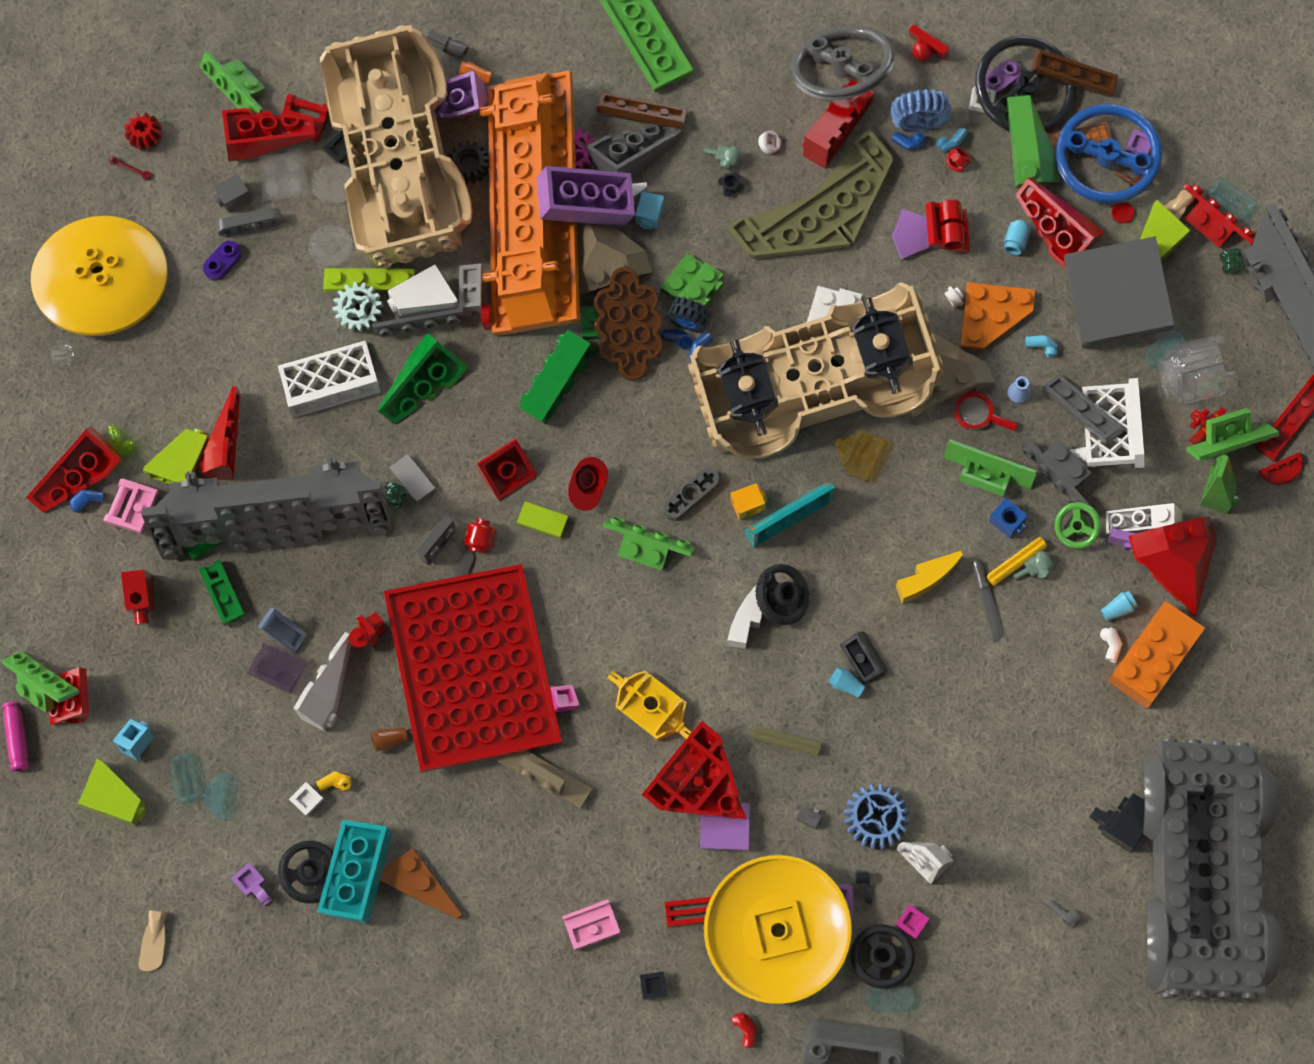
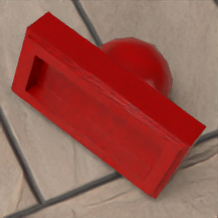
M912 24L908 32L909 37L916 41L912 48L913 57L917 61L924 62L928 61L934 53L943 60H946L949 56L948 46L915 24Z

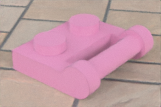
M120 479L118 492L109 513L105 514L103 522L142 534L146 526L142 518V508L154 506L159 491L126 479ZM132 491L122 518H118L117 516L127 492Z

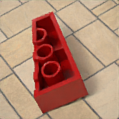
M851 79V81L847 85L844 84L842 88L858 84V82ZM871 90L853 98L832 101L827 110L804 136L802 143L803 156L826 169L873 103L874 92Z

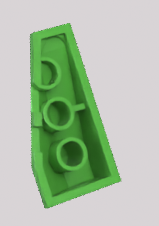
M1030 95L1007 97L1015 187H1021L1029 177L1040 185L1060 183L1056 154Z
M1217 456L1214 460L1200 502V506L1227 514L1230 508H1235L1239 495L1235 494L1237 484L1229 456Z

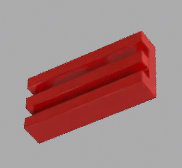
M711 897L665 902L667 927L704 923L705 917L671 921V917L706 913L707 907L670 911V907L705 904L710 902Z

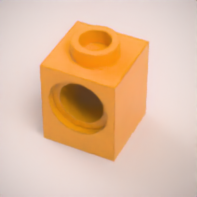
M757 483L730 494L731 503L739 520L764 511L765 502H768L764 490H759Z

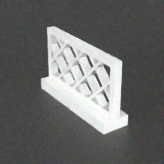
M366 340L278 366L292 418L381 393ZM364 350V355L360 361L351 357L354 351ZM338 356L343 359L338 367L329 364L333 357ZM347 361L356 364L352 373L343 370ZM318 363L321 366L316 373L307 370L310 364ZM361 367L369 370L371 374L365 377L356 376ZM325 368L335 371L330 379L320 376ZM295 369L299 372L294 380L286 377L285 371ZM339 373L348 377L346 382L341 384L334 381ZM303 374L312 377L307 386L299 383ZM317 380L326 383L325 387L320 390L312 389ZM295 386L304 390L300 396L291 398V392Z
M1138 378L1129 379V384L1082 387V392L1085 396L1087 394H1098L1101 396L1095 403L1098 407L1106 400L1112 403L1114 406L1108 412L1103 408L1101 409L1120 424L1123 430L1128 432L1122 439L1116 437L1113 441L1117 444L1112 449H1108L1102 445L1103 443L1100 440L1097 441L1090 436L1092 433L1085 428L1087 466L1135 463V468L1144 467ZM1114 392H1125V396L1119 402L1111 397ZM1118 409L1126 413L1121 420L1112 415ZM1122 446L1129 451V456H1118L1115 452ZM1097 448L1106 453L1102 458H1092L1091 454Z

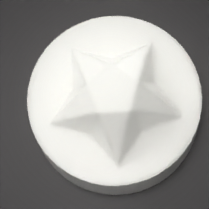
M767 131L760 135L758 142L764 153L773 154L780 149L781 140L776 132Z

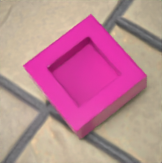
M573 685L550 688L555 712L577 710L579 703Z
M909 904L895 926L915 940L929 921V918Z

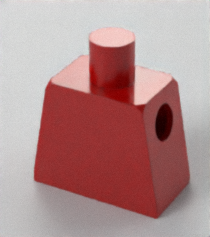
M144 569L121 572L126 611L134 613V623L136 626L149 624L148 611H155L153 574ZM142 596L141 602L137 604L138 598Z

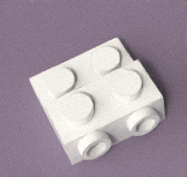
M818 286L807 322L828 316L830 306L832 305L842 306L861 302L862 294L841 288L839 291Z

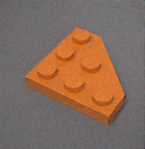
M967 282L960 348L983 351L999 337L1013 329L1023 319L1029 317L1034 310L1035 290Z

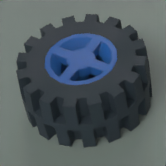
M677 297L673 300L667 316L671 320L670 322L676 324L677 327H682L690 332L703 333L710 320L711 312L706 306L693 301V299Z

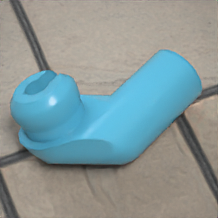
M1048 336L1026 337L1027 348L1041 347L1045 350L1046 356L1050 358L1057 355L1058 344Z

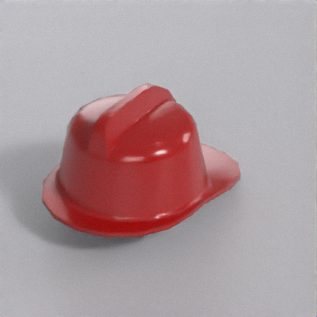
M586 457L579 461L572 471L567 493L569 501L578 510H592L599 504L609 474L607 466L599 458Z

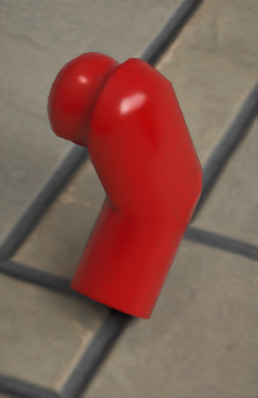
M743 1012L734 1014L732 1017L733 1026L739 1027L744 1033L742 1047L754 1048L756 1025L747 1014Z

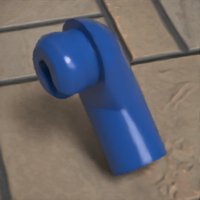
M79 491L70 501L71 510L78 513L89 502L102 503L103 492Z

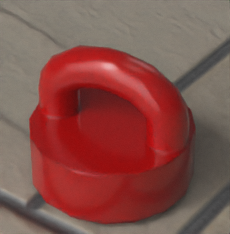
M953 147L946 157L947 165L955 172L963 171L971 161L968 153L959 147ZM951 160H953L959 166L954 165Z

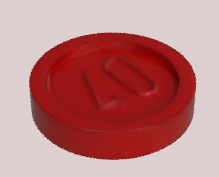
M1118 202L1111 210L1113 220L1121 224L1130 222L1134 215L1133 207L1127 202Z

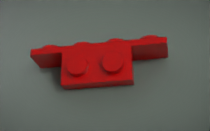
M1195 183L1192 186L1190 184L1183 186L1184 189L1200 201L1185 218L1191 225L1219 248L1224 245L1235 231L1253 245L1256 234L1246 226L1244 228L1240 227L1237 224L1239 220L1230 212L1227 214L1219 209L1221 205L1213 198L1208 200L1202 195L1204 190Z

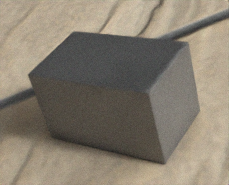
M802 806L796 820L816 829L822 816L818 814L819 810L816 808L814 811H811Z

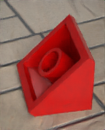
M516 438L477 463L479 474L498 501L537 476Z

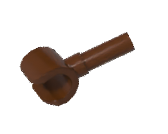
M1119 170L1115 172V175L1125 180L1129 187L1136 185L1143 178L1138 176L1132 179Z

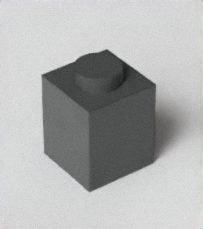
M238 174L214 186L217 195L214 197L220 208L225 206L228 213L252 200Z

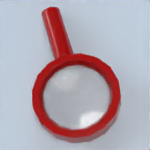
M965 393L959 397L955 404V419L966 430H982L989 423H993L1015 431L1018 425L1017 422L993 414L992 402L982 393Z

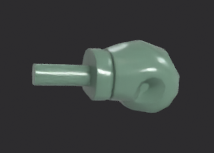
M719 145L717 150L704 148L703 150L705 154L715 155V160L720 162V166L724 169L738 166L742 156L741 150L737 146Z
M1040 551L1024 563L1025 569L1014 574L1013 577L1017 580L1029 573L1031 577L1046 578L1051 575L1050 570L1053 568V561L1046 552Z

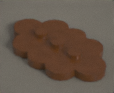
M620 267L612 273L609 282L610 287L600 290L594 298V307L599 314L595 321L594 329L597 335L602 338L598 346L601 358L608 363H617L619 374L626 380L635 381L645 375L648 365L647 360L655 359L663 349V341L658 334L663 320L659 312L655 310L659 301L656 290L649 285H640L638 274L633 269Z

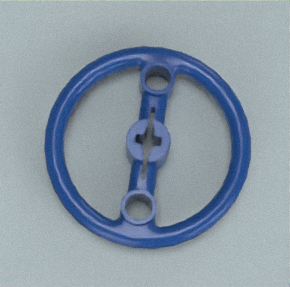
M1117 104L1095 105L1077 113L1063 127L1056 146L1057 167L1066 184L1080 196L1100 203L1124 202L1141 194L1154 181L1162 160L1161 142L1153 125L1137 111ZM1096 116H1120L1132 121L1143 130L1149 140L1152 156L1150 157L1145 152H1139L1135 155L1123 151L1118 141L1114 139H1105L1098 143L1086 139L1084 133L1080 131L1074 132V130L1084 121ZM1077 140L1082 144L1077 146L1072 144V141ZM1068 150L1074 155L1083 152L1097 157L1098 164L1104 168H1112L1116 164L1131 168L1134 174L1138 176L1144 175V177L1136 185L1123 191H1097L1085 186L1073 175L1067 163L1066 151ZM1142 161L1146 166H1138L1136 162Z

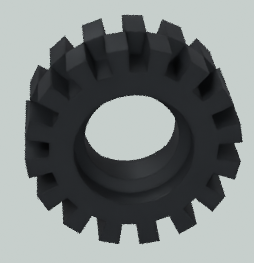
M466 141V145H463L462 142L458 143L459 148L454 146L452 148L453 152L450 151V159L459 169L466 184L469 181L475 184L476 179L480 182L483 180L482 176L486 177L488 174L487 170H489V158L486 149L484 150L481 144L478 146L475 141H473L472 145H470V141ZM472 156L478 162L474 168L465 169L460 165L462 159Z

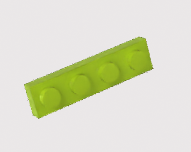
M324 268L323 290L324 292H338L339 290L345 292V285L353 288V283L356 282L359 287H361L362 283H365L367 290L372 286L375 292L388 293V290L415 276V270Z

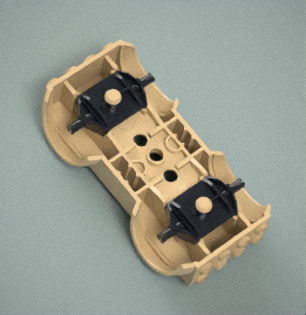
M901 282L896 284L895 288L879 296L848 305L830 306L828 316L777 332L769 326H765L759 332L734 342L731 341L730 343L714 347H703L702 345L696 347L693 355H690L692 363L688 364L695 384V391L701 404V411L706 421L707 431L713 447H718L720 453L729 451L739 458L760 459L777 454L789 447L795 441L799 430L804 427L862 409L873 416L887 418L904 415L922 406L930 398L934 387L942 385L941 377L945 376L942 359L937 353L934 335L931 334L929 328L930 324L927 314L924 313L922 307L923 303L920 293H915L913 286L909 287ZM840 355L844 358L845 361L841 367H834L831 364V359L834 356ZM818 362L822 367L818 372H811L809 370L811 363ZM791 369H796L800 372V377L798 380L790 381L786 377L787 372Z

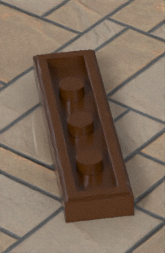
M1041 49L1035 51L1031 72L1107 97L1115 95L1117 74Z
M602 92L597 105L598 113L683 129L688 114V109L605 92Z

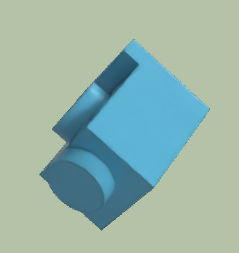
M130 719L113 739V742L123 754L139 762L141 759L140 755L155 737L152 735V728L143 721L138 723Z

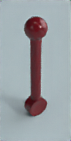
M111 156L109 159L112 165L117 164L137 173L144 180L151 178L149 171L143 172L119 161L116 156Z

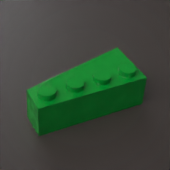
M568 329L565 334L562 333L556 342V349L553 353L550 352L544 361V368L541 373H536L532 380L533 385L531 389L522 395L519 402L521 403L519 406L521 410L545 425L562 403L563 397L561 395L563 393L567 394L575 385L574 377L576 374L583 373L587 368L588 357L590 355L594 357L598 352L591 343Z

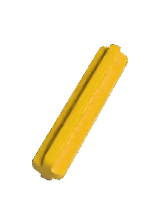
M1038 537L987 575L988 581L993 586H996L1022 567L1031 557L1045 550L1047 544L1044 539Z

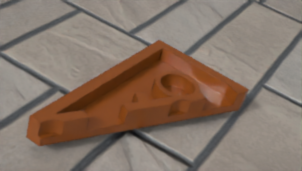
M413 848L383 869L380 882L456 919L462 917V914Z

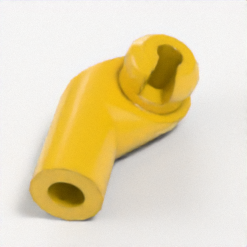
M332 772L316 781L321 792L332 786L347 791L352 786V779L340 772Z

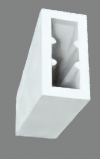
M436 265L388 290L390 299L387 302L393 312L398 311L401 318L459 308L458 300Z

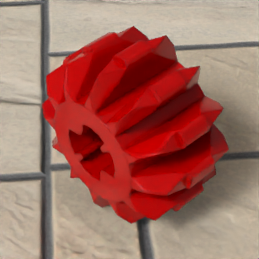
M147 112L143 116L136 113L135 119L129 117L128 121L130 124L124 125L126 131L124 136L129 141L130 146H137L140 151L144 146L150 150V144L158 146L157 139L162 138V126L154 115L150 117Z

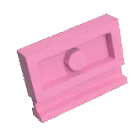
M609 900L562 916L575 951L621 934Z

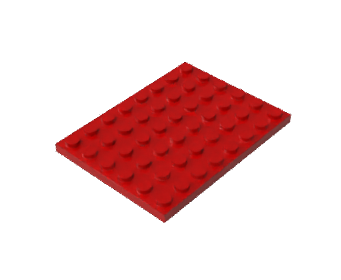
M522 564L383 591L420 773L562 744Z

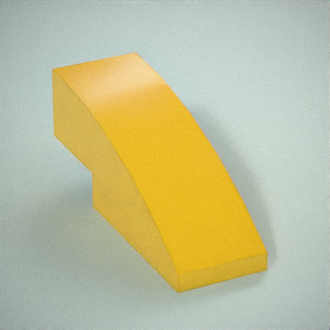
M958 551L918 564L915 569L916 575L898 580L896 588L902 604L920 597L940 584L960 563L963 555L962 552Z

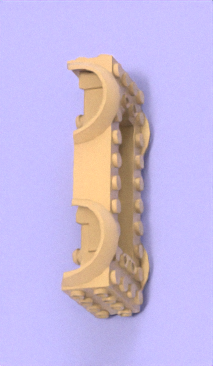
M400 25L393 30L378 31L374 35L358 36L353 40L335 42L331 46L325 47L326 50L320 57L329 115L332 128L344 133L352 177L344 186L356 251L368 256L376 268H388L393 263H408L413 261V258L421 256L431 257L441 251L452 252L457 247L463 246L460 233L471 223L472 204L469 191L459 169L449 157L444 156L435 108L446 99L447 84L440 59L430 41L421 31L413 28L412 25ZM384 119H394V126L391 129H384L382 127ZM389 139H397V144L394 147L389 148L386 146ZM394 159H400L403 162L399 170H392L390 167Z

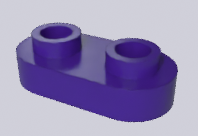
M234 241L223 242L204 262L203 271L205 276L213 281L222 279L240 260L242 253L239 245ZM227 249H233L231 253H225ZM217 265L216 269H210L211 266Z

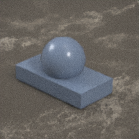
M274 608L269 609L258 626L271 639L277 641L292 653L297 651L307 636L306 632Z

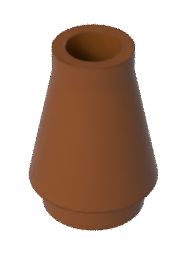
M404 727L377 729L376 732L371 733L375 752L381 751L383 753L402 742L408 741Z

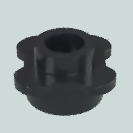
M736 172L728 173L718 180V184L724 190L723 194L727 197H730L732 193L742 192L744 189V185L740 183L739 174Z

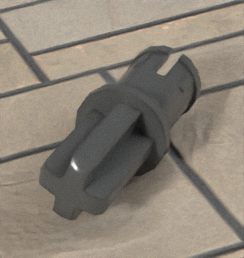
M431 30L426 34V38L430 43L442 49L443 53L447 51L461 59L465 58L468 46L452 40L450 36L445 37Z

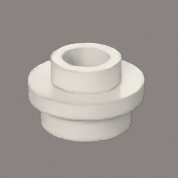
M951 286L948 287V291L944 294L953 307L956 308L958 305H964L962 300L965 297L957 287L955 289Z

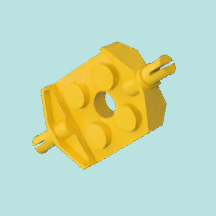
M614 670L609 674L607 679L611 680L619 688L616 710H620L652 735L656 741L675 733H679L685 739L690 735L692 731L685 727L683 722L686 702L647 671L636 673L624 679ZM649 698H653L658 702V706L653 710H648L644 706L645 701Z

